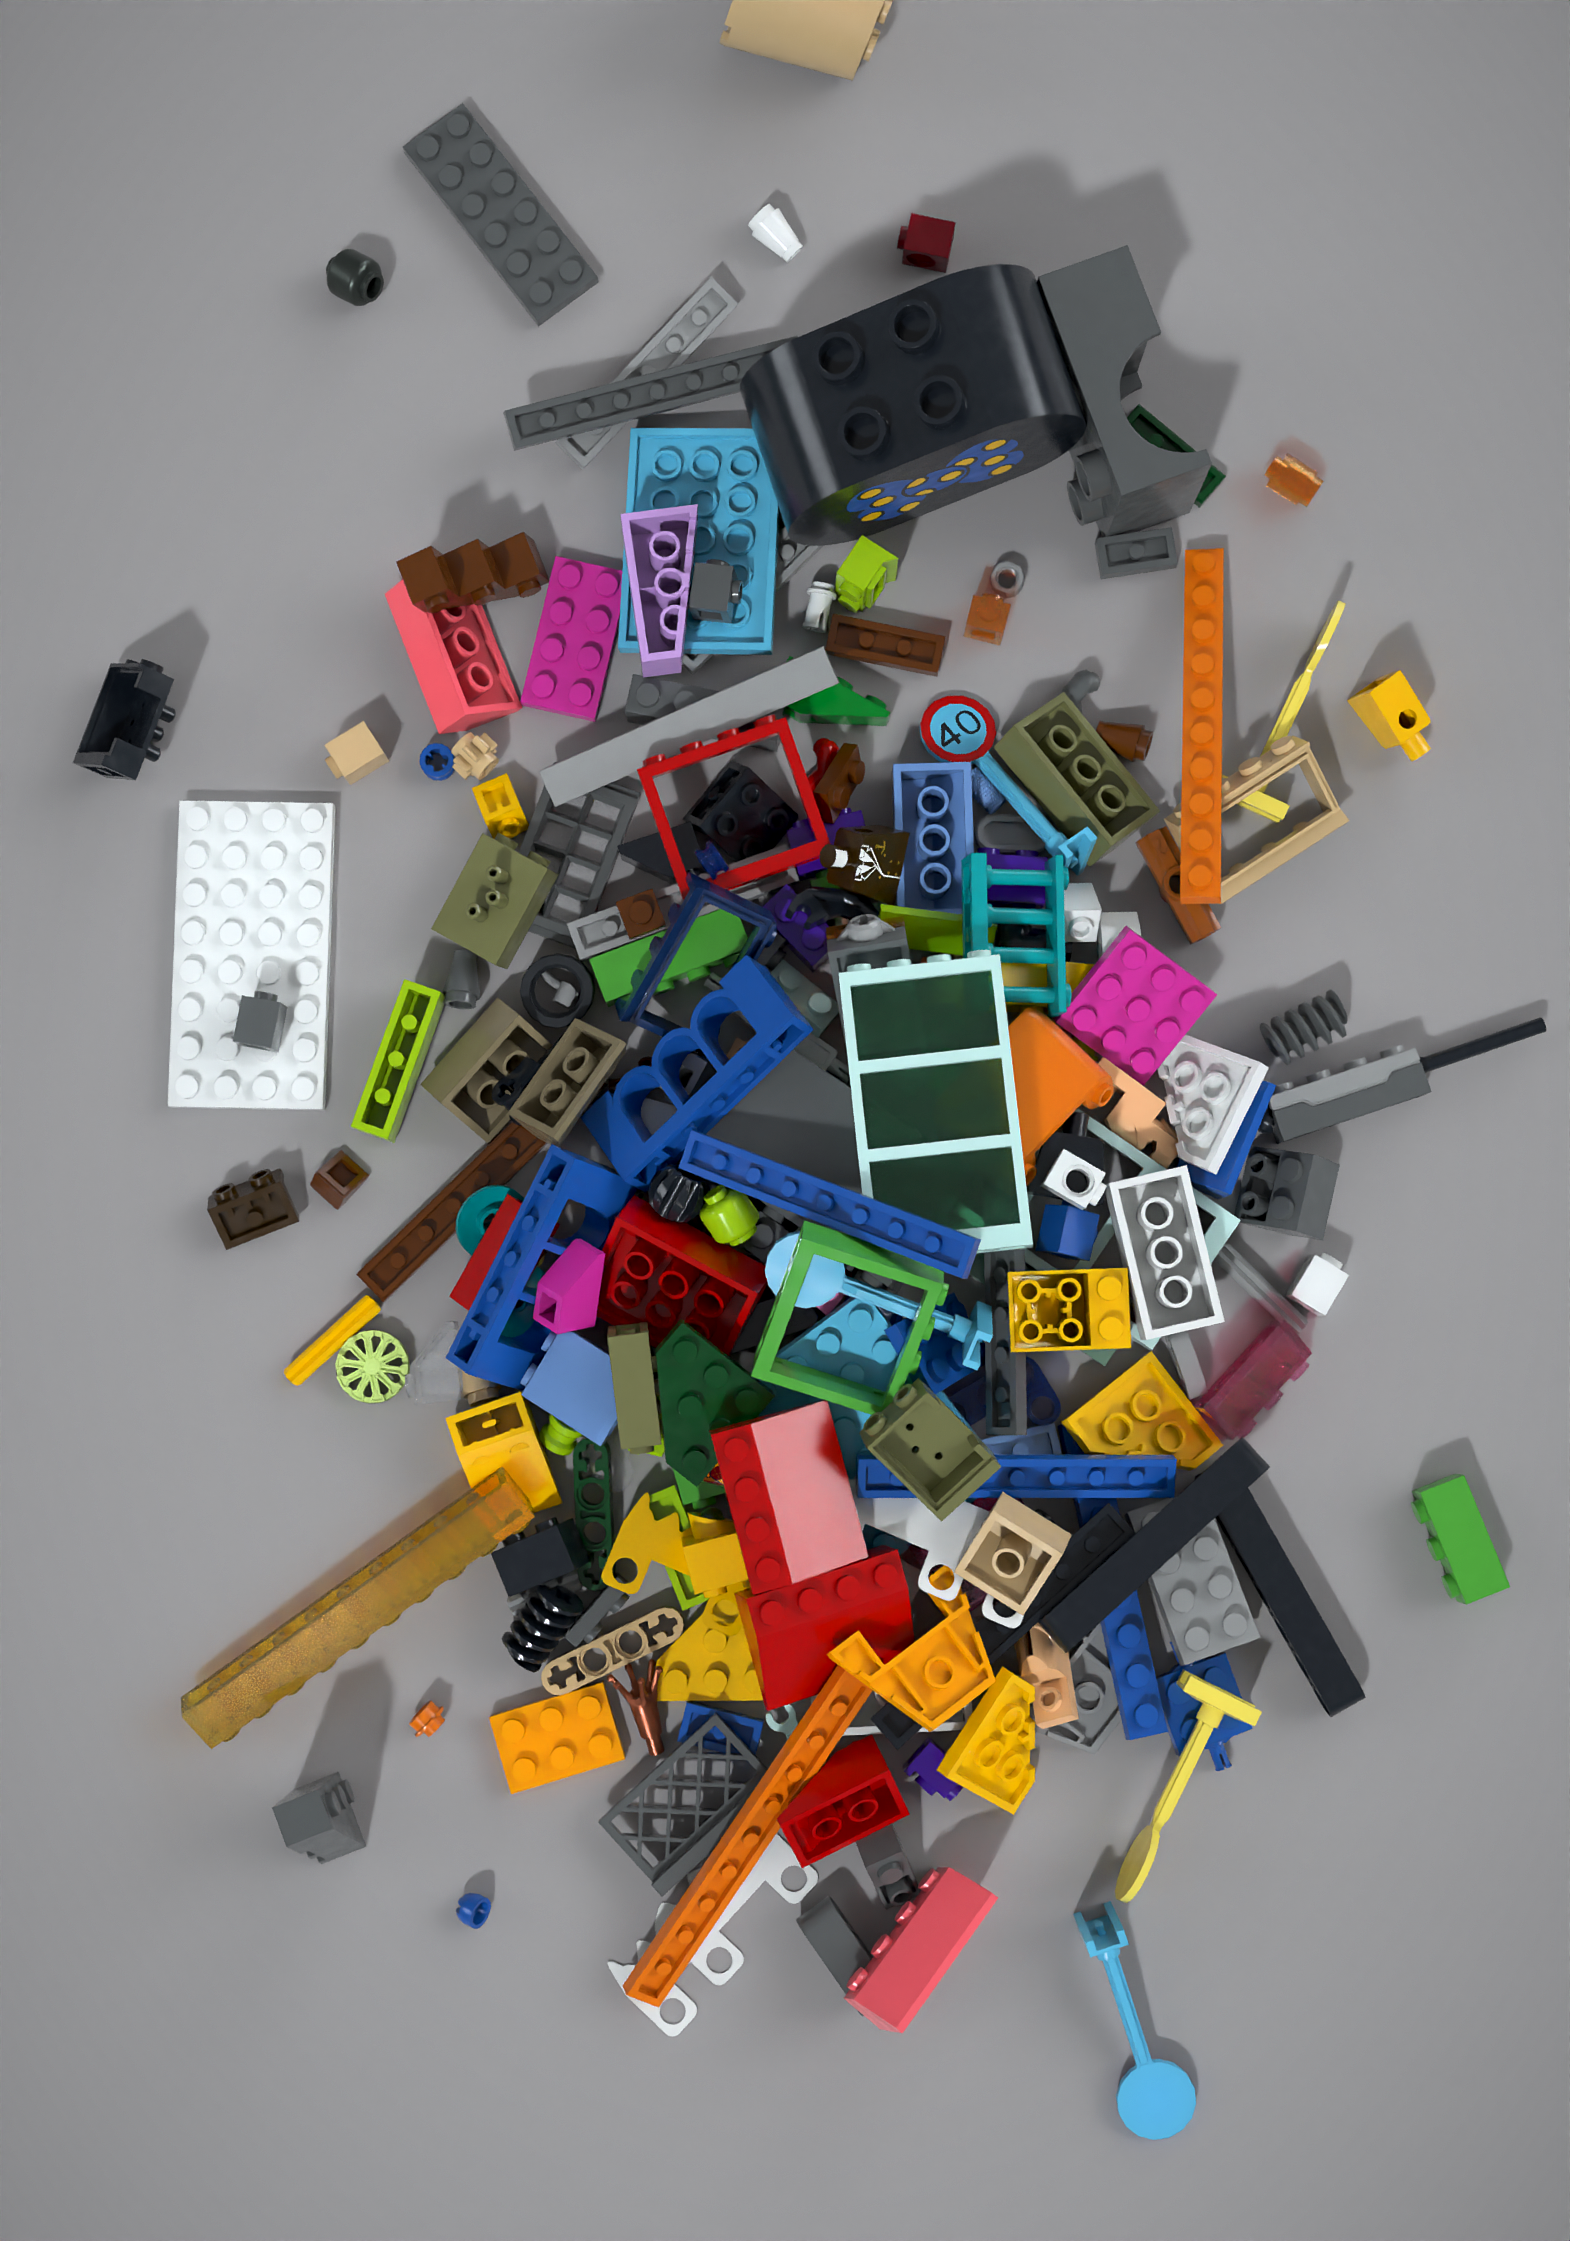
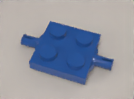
M1170 1641L1178 1664L1167 1673L1156 1676L1168 1733L1176 1755L1180 1756L1198 1721L1196 1715L1202 1705V1702L1191 1697L1176 1684L1183 1669L1240 1698L1242 1697L1226 1653L1220 1652L1180 1666ZM1224 1714L1218 1728L1213 1729L1204 1749H1209L1216 1771L1225 1770L1224 1767L1229 1768L1232 1766L1224 1743L1235 1735L1253 1729L1252 1725Z

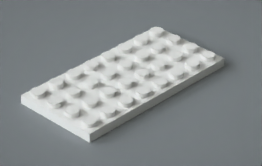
M179 801L168 1107L325 1111L335 805L333 803ZM255 991L278 995L277 1002H281L288 1007L279 1053L244 1047L233 1042L242 995L254 997Z

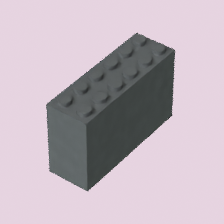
M794 1050L706 1134L862 1194L851 1088ZM862 1096L868 1149L932 1142ZM952 1154L869 1163L874 1199L944 1225L976 1177L970 1166ZM747 1195L755 1207L759 1201L765 1204L762 1212L786 1229L793 1223L798 1227L795 1232L801 1231L805 1220L836 1230ZM845 1264L846 1269L850 1272L855 1268ZM862 1270L863 1273L860 1276L862 1280L874 1288L883 1290L889 1288L896 1294L904 1284Z

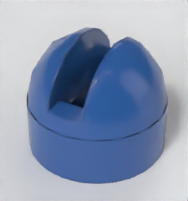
M467 1893L458 1900V1904L461 1907L456 1909V1914L463 1924L473 1929H478L489 1916L491 1902L480 1894Z

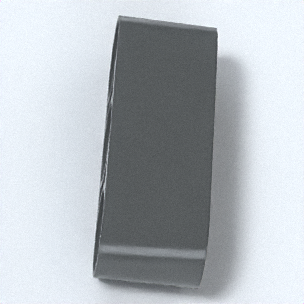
M827 1896L798 1917L796 1921L844 1993L847 1994L850 1990L847 1987V1983L851 1976L860 1967L865 1969L873 1956L835 1901L830 1896Z

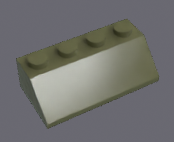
M1065 692L1013 725L994 746V749L1068 839L1087 826L1097 836L1096 843L1087 862L1089 867L1116 849L1160 812L1158 807Z

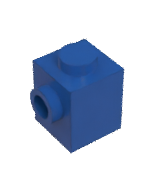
M1062 1199L1061 1205L1045 1204L1036 1251L1068 1260L1090 1261L1093 1244L1098 1234L1097 1225L1100 1215L1085 1211V1209L1081 1210Z

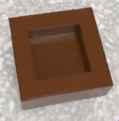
M652 888L616 902L629 940L666 927Z

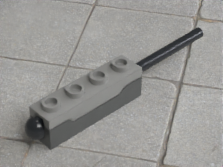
M1539 1017L1425 1057H1419L1416 1048L1404 1051L1403 1046L1399 1045L1381 1051L1382 1059L1367 1063L1366 1057L1343 1064L1344 1072L1331 1076L1329 1069L1309 1075L1306 1077L1308 1084L1294 1088L1292 1081L1275 1087L1258 1131L1264 1134L1273 1133L1276 1143L1280 1144L1424 1096L1432 1092L1425 1073L1546 1032L1545 1022Z

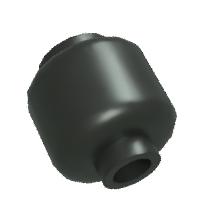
M345 249L332 257L327 264V286L329 291L340 299L354 306H364L376 300L381 294L384 279L380 265L372 258L354 249Z

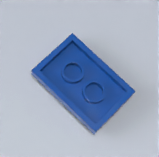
M954 1292L946 1296L942 1306L935 1305V1310L951 1316L957 1314L968 1319L966 1308L959 1302ZM905 1318L884 1330L898 1357L913 1322L909 1318ZM933 1328L930 1339L928 1341L922 1339L918 1348L919 1351H922V1356L915 1375L911 1373L908 1375L912 1382L920 1378L936 1395L975 1370L962 1365V1342L947 1337V1333ZM984 1341L980 1342L979 1368L985 1365Z

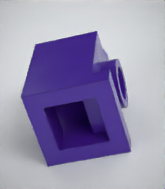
M928 1737L902 1765L903 1771L909 1777L916 1771L919 1775L915 1778V1781L928 1794L933 1796L937 1791L944 1799L946 1798L951 1801L963 1789V1786L946 1778L936 1770L945 1757L946 1752Z

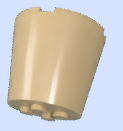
M732 0L724 24L728 28L726 31L723 30L719 43L729 48L853 81L861 59L869 62L881 32L875 29L874 26L876 22L884 24L893 0Z

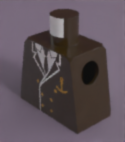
M883 825L839 828L836 832L834 845L827 844L820 852V863L823 867L828 868L826 877L828 883L864 898L894 906L910 833Z

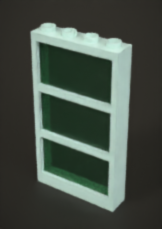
M976 950L968 952L967 958L951 960V955L941 954L927 957V963L911 964L910 959H898L887 962V967L871 969L870 964L848 966L847 972L839 973L862 1194L981 1239L977 1253L1032 1248L1033 1239L1000 954L991 955V950Z

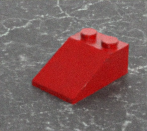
M871 1734L835 1752L778 1816L777 1821L800 1866L804 1868L910 1815Z

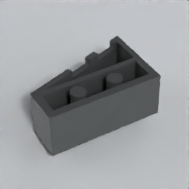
M339 1772L294 1789L272 1807L286 1847L300 1854L307 1852L308 1858L313 1859L317 1857L318 1862L321 1864L366 1847L350 1804L354 1802L352 1788L347 1779H341Z

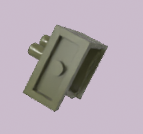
M482 833L431 929L492 964L508 969L559 874L548 869L551 861L530 850L526 857L515 851L518 843L508 837L497 833L495 839Z
M648 1322L608 1326L607 1339L621 1450L630 1449V1454L654 1451V1445H661L659 1421L661 1409L660 1400H657L659 1384L658 1380L654 1379V1372H657L656 1356L651 1354Z
M920 1378L916 1379L912 1384H907L900 1388L895 1394L893 1402L882 1412H876L871 1415L864 1423L863 1429L859 1432L866 1448L941 1522L1001 1468L993 1452Z

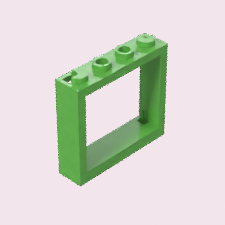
M804 1220L754 1355L751 1377L870 1415L882 1412L893 1402L897 1391L907 1385L905 1381L908 1374L915 1375L922 1356V1351H919L918 1348L922 1339L927 1341L930 1339L936 1319L932 1317L935 1305L942 1306L948 1293L949 1284L944 1283V1271L857 1237ZM814 1254L925 1290L885 1391L776 1357Z

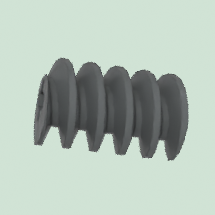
M1330 989L1326 992L1325 999L1319 995L1314 997L1311 1003L1312 1006L1306 1002L1298 1005V1013L1292 1009L1287 1010L1284 1013V1020L1279 1016L1273 1017L1270 1021L1271 1028L1265 1023L1260 1024L1261 1034L1275 1057H1279L1288 1065L1291 1063L1289 1052L1293 1050L1300 1058L1304 1057L1303 1045L1306 1043L1314 1051H1317L1319 1049L1318 1037H1321L1328 1045L1333 1042L1332 1030H1335L1342 1038L1347 1036L1345 1029L1347 1014L1341 1000L1333 990Z

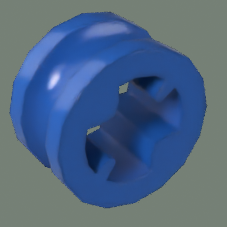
M430 744L420 754L419 762L421 769L432 780H446L455 771L452 767L455 764L453 762L455 757L451 750L443 744ZM440 753L443 759H448L447 765L442 764L444 769L440 771H435L432 765H428V760H434L432 755Z

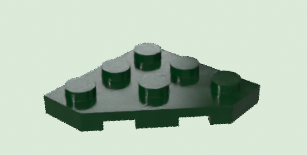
M680 1319L655 1348L666 1463L697 1487L718 1463L709 1431L757 1418L775 1397V1394L760 1380L751 1377L750 1372L683 1319Z

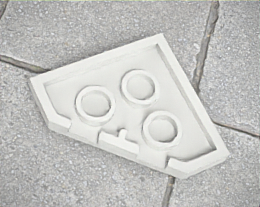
M1185 1035L1157 1070L1159 1078L1164 1080L1167 1096L1164 1099L1170 1124L1175 1126L1178 1143L1175 1144L1178 1157L1189 1164L1217 1174L1266 1075L1268 1067L1259 1061Z

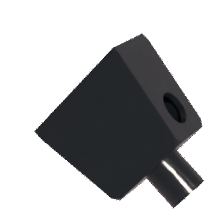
M1074 1112L1064 1122L1063 1133L1054 1132L1040 1147L1035 1165L1037 1173L1033 1181L1027 1186V1194L1062 1200L1059 1196L1041 1187V1184L1063 1149L1104 1172L1103 1140L1086 1137L1089 1114ZM1071 1171L1066 1177V1184L1072 1192L1081 1193L1086 1189L1087 1179L1083 1173ZM1104 1193L1101 1196L1098 1203L1096 1204V1206H1100L1104 1203Z

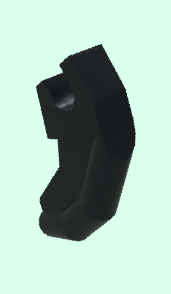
M812 886L796 895L785 913V917L791 920L795 912H805L808 919L803 928L806 930H810L833 918L842 917L851 920L859 915L872 914L877 917L879 915V911L868 899L842 888Z

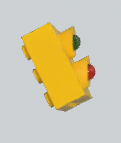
M708 1507L702 1513L688 1512L693 1535L681 1537L694 1594L703 1593L704 1598L715 1597L728 1592L726 1586L742 1582L743 1587H750L733 1520L725 1518L722 1511L715 1507Z

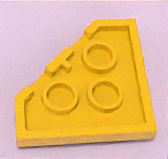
M1152 1351L1142 1356L1061 1421L1085 1454L1174 1455L1177 1459L1176 1469L1187 1471L1196 1469L1224 1446Z
M720 1600L714 1605L712 1615L718 1624L727 1626L736 1620L738 1610L732 1601ZM701 1614L656 1660V1667L661 1666L663 1668L658 1681L657 1701L763 1700L743 1624L738 1634L728 1636L706 1627L702 1622Z
M1002 1666L995 1677L996 1682L988 1688L974 1712L968 1717L965 1726L952 1746L947 1750L945 1757L936 1770L946 1778L1014 1815L1035 1782V1767L1030 1764V1750L1035 1748V1721L1030 1718V1703L1035 1701V1687Z

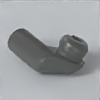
M1088 670L1079 671L1072 677L1061 693L1065 692L1082 713L1081 701L1088 693H1093L1099 689L1100 678L1094 672Z

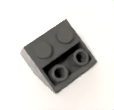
M1251 1146L1234 1216L1240 1219L1239 1223L1292 1236L1323 1240L1340 1164L1315 1154Z

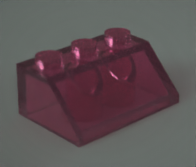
M1285 1320L1270 1321L1208 1389V1393L1196 1402L1194 1407L1227 1440H1234L1236 1437L1244 1438L1257 1424L1253 1418L1263 1407L1268 1411L1280 1400L1283 1393L1279 1389L1289 1378L1294 1382L1308 1369L1310 1364L1306 1360L1312 1352Z

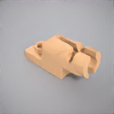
M1102 1057L1097 1064L1113 1080L1114 1091L1112 1096L1115 1092L1121 1095L1104 1119L1107 1128L1139 1151L1151 1143L1152 1153L1149 1157L1167 1169L1178 1155L1175 1145L1178 1143L1176 1131L1163 1118L1160 1121L1156 1118L1166 1105V1102Z
M1037 1623L1014 1644L1017 1653L1020 1677L1035 1687L1033 1709L1036 1725L1041 1729L1077 1720L1079 1717L1069 1653H1065L1042 1626Z

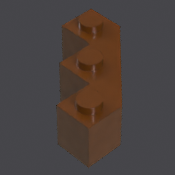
M525 532L519 533L491 547L476 539L445 554L429 546L396 561L412 605L428 613H436L444 609L472 604L483 605L491 601L517 596L521 598L529 597L541 591V586L550 581L535 541Z

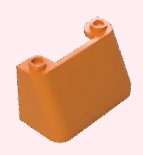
M1034 1007L1024 1010L1008 1026L1026 1186L1033 1181L1037 1173L1035 1152L1081 1104L1091 1110L1098 1106L1102 1107L1110 1100L1114 1091L1111 1076L1046 1014ZM999 1036L989 1046L1000 1045ZM1001 1058L974 1061L939 1097L933 1110L939 1142L1010 1134ZM1012 1147L951 1153L970 1166L974 1172L1011 1197L1017 1192Z

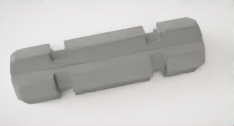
M577 1569L562 1575L560 1578H554L540 1584L550 1587L559 1585L570 1589L572 1592L583 1587L579 1581ZM539 1585L526 1590L527 1592L525 1593L520 1592L507 1598L508 1607L513 1616H519L520 1611L524 1608L529 1609L528 1600L530 1597H538L536 1590Z

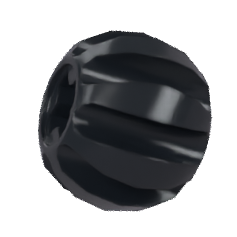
M669 1164L657 1171L651 1179L648 1188L649 1204L655 1212L668 1220L688 1222L700 1213L702 1206L706 1203L704 1196L707 1193V1185L702 1177L678 1168L679 1165Z

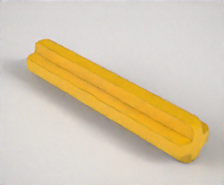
M366 1295L361 1298L284 1369L286 1378L294 1385H301L336 1353L350 1337L360 1331L380 1312L379 1304L371 1296Z

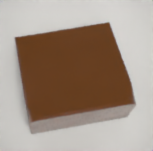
M340 1150L315 1172L310 1186L338 1210L368 1179L369 1174Z

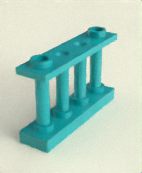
M970 853L961 860L963 958H967V953L971 951L991 950V955L1000 954L1001 963L1047 964V987L1003 986L1005 1002L1048 1003V1017L1053 1018L1066 1013V1007H1069L1071 1003L1072 993L1070 984H1066L1064 890L1068 888L1069 871L1067 867L1063 866V855H1055L1046 861L1045 870L992 869L991 865H987V853ZM991 885L1045 886L1046 909L993 908L992 904H987V888L989 889ZM992 924L1046 925V948L993 947L992 943H988V928ZM989 971L963 974L964 1016H981L987 1013L989 1006H992L995 1002L993 982H989Z

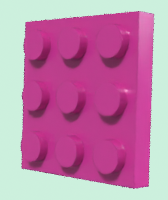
M1125 926L1072 992L1070 1006L1066 1007L1067 1012L1053 1019L1061 1027L1144 1086L1215 999L1217 994L1128 926Z

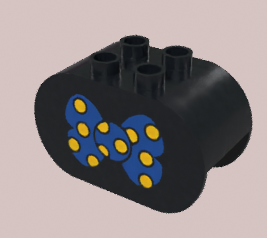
M1012 264L974 267L942 276L792 339L758 360L745 373L740 383L741 395L788 536L792 541L802 545H833L857 540L861 535L868 537L1032 472L1070 450L1082 438L1086 430V424L1035 275L1028 268Z

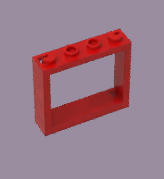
M775 715L761 718L753 722L755 728L740 733L739 728L724 731L716 735L718 741L703 746L702 741L692 742L679 748L681 752L679 755L666 759L665 754H659L642 761L644 767L637 769L683 901L690 890L685 879L687 873L653 780L656 777L778 735L815 841L705 880L730 891L820 859L821 849L825 845L831 844L786 717L777 720Z

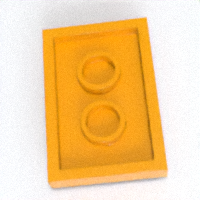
M604 1681L575 1689L564 1695H555L489 1716L511 1794L626 1759Z

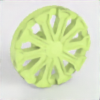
M380 1330L359 1332L350 1337L338 1353L335 1363L337 1380L342 1389L355 1400L364 1403L385 1402L396 1396L408 1380L410 1360L407 1350L390 1333ZM374 1336L381 1339L376 1351H374L372 1340ZM364 1340L366 1353L356 1345V1341ZM389 1343L396 1346L393 1352L384 1355ZM350 1350L359 1361L346 1359L347 1351ZM398 1357L402 1358V1365L400 1367L389 1364V1362ZM344 1367L358 1369L347 1376L343 1373ZM387 1374H398L400 1381L394 1383ZM362 1377L357 1389L353 1390L350 1387V1383ZM379 1381L388 1387V1393L381 1394ZM369 1382H371L372 1396L366 1397L364 1392Z

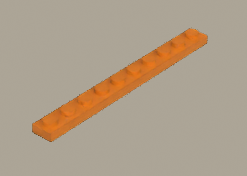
M1224 548L1185 550L1181 904L1221 903Z
M837 1665L622 1985L627 1996L658 2008L660 2007L780 1829L777 1821L778 1816L817 1774L873 1691L839 1665Z

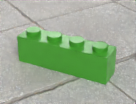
M722 909L696 918L653 996L674 989L673 983L688 977L689 982L705 978L711 974L710 968L723 963L725 968L732 967L748 940L741 919ZM667 930L589 959L608 1007L615 1005L618 998L624 1001L628 1000L633 991L631 977L634 971L639 969L644 972L652 958L649 950L652 939L655 936L663 938Z

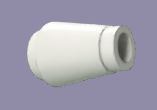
M770 204L763 207L748 224L749 228L753 231L752 236L783 258L787 263L803 248V245L799 242L780 209H774Z

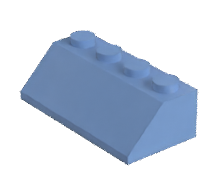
M971 762L893 764V828L910 833L895 906L962 914L961 860L970 853H974Z

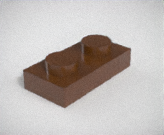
M843 743L813 791L824 823L834 824L842 809L848 806L850 796L856 786L861 784L864 779L865 764L861 761L857 744Z

